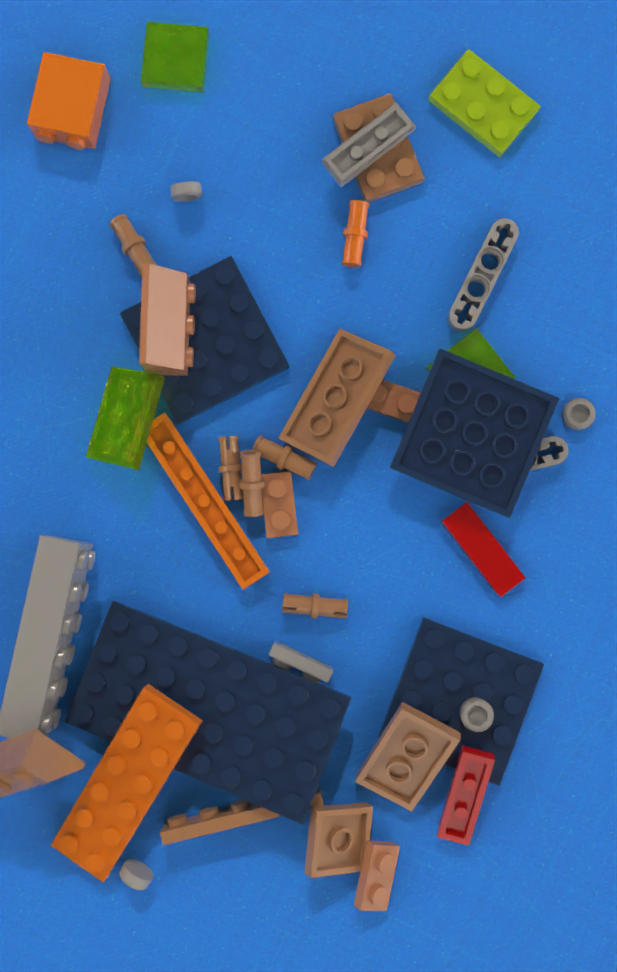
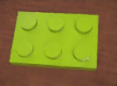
M470 49L463 54L429 95L428 99L429 102L499 158L541 107Z

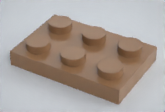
M389 93L333 114V121L341 142L344 143L395 104L392 94ZM406 137L355 177L363 199L368 203L421 184L425 179L409 137Z
M402 702L357 772L355 782L412 812L460 742L461 733Z

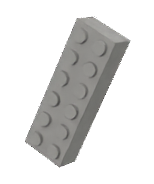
M40 535L0 711V736L11 738L33 729L48 735L52 729H56L61 715V710L57 709L59 696H64L68 683V678L64 677L66 665L71 664L75 652V646L71 645L73 633H78L82 620V615L78 614L81 601H85L89 589V583L85 582L87 570H92L96 557V552L92 551L93 543L59 536Z

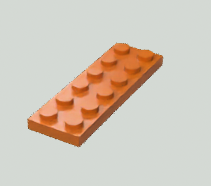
M147 684L143 687L50 846L104 883L203 720L151 685Z

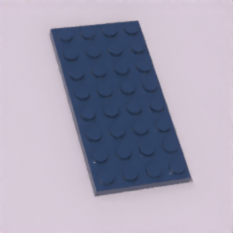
M112 601L65 723L112 742L143 687L149 684L203 720L174 770L303 825L352 697L128 605Z

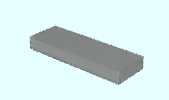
M396 102L322 159V165L338 185L343 187L413 133L416 126Z

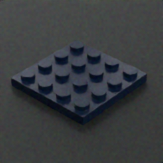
M232 256L189 277L190 284H195L196 299L195 303H190V315H194L195 332L194 335H189V347L194 349L193 367H188V376L152 375L178 425L290 368ZM141 302L120 312L139 351Z
M440 348L389 468L510 518L559 398Z
M422 617L380 729L378 739L401 703L404 702L461 733L460 742L444 765L452 768L456 767L462 745L493 753L495 762L489 782L500 786L544 664ZM478 697L485 700L492 707L494 719L487 730L473 732L467 729L461 722L460 708L467 699Z

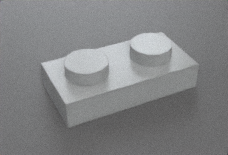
M274 641L269 652V656L274 658L272 663L286 670H290L291 666L303 671L302 677L320 683L321 680L328 683L333 673V667L277 641Z

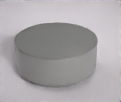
M181 182L170 187L172 200L176 202L194 201L203 196L200 182Z
M575 398L565 404L561 413L563 423L569 429L576 431L589 427L594 422L596 416L593 404L584 398Z
M473 697L467 699L460 708V719L467 729L473 732H482L491 726L494 712L490 704L485 700Z
M127 859L119 871L121 880L135 890L147 889L154 877L153 872L147 865L135 859Z

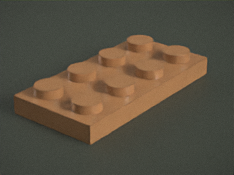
M339 328L278 439L334 468L396 355L391 350Z

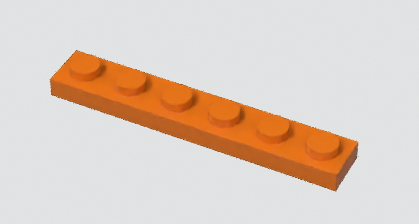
M164 412L138 429L241 588L244 590L270 572L168 415Z

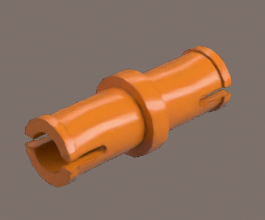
M351 200L349 203L347 228H344L343 237L346 239L341 263L347 267L358 268L362 264L363 243L368 237V231L365 229L370 204L366 201Z

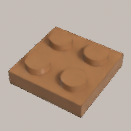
M363 802L311 807L304 873L310 878L360 872L366 842L370 840L373 806Z

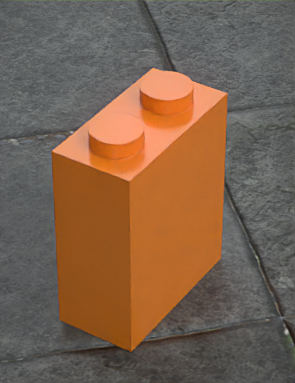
M43 52L27 120V126L37 140L48 144H53L54 141L62 142L77 150H84L85 147L95 149L111 81L105 64Z

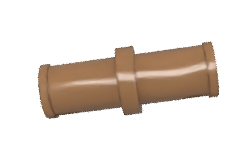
M120 214L113 218L109 225L122 244L121 250L124 255L130 257L142 278V263L157 264L145 247L146 241L142 236H138L128 216Z
M262 435L257 438L252 449L259 450L261 453L260 457L277 464L276 468L280 470L285 468L306 478L308 481L317 466L316 461L293 452L292 447L288 445L283 447L264 438Z
M229 436V446L228 437H218L221 466H218L219 473L222 472L224 501L233 500V490L234 500L243 499V490L239 488L242 470L238 436Z
M244 450L240 452L242 479L239 480V488L243 489L244 516L257 517L264 514L262 488L265 487V480L261 477V453L259 450Z
M287 593L283 595L282 613L310 615L312 619H317L318 616L342 619L347 617L348 599L320 597L317 593H313L312 596Z

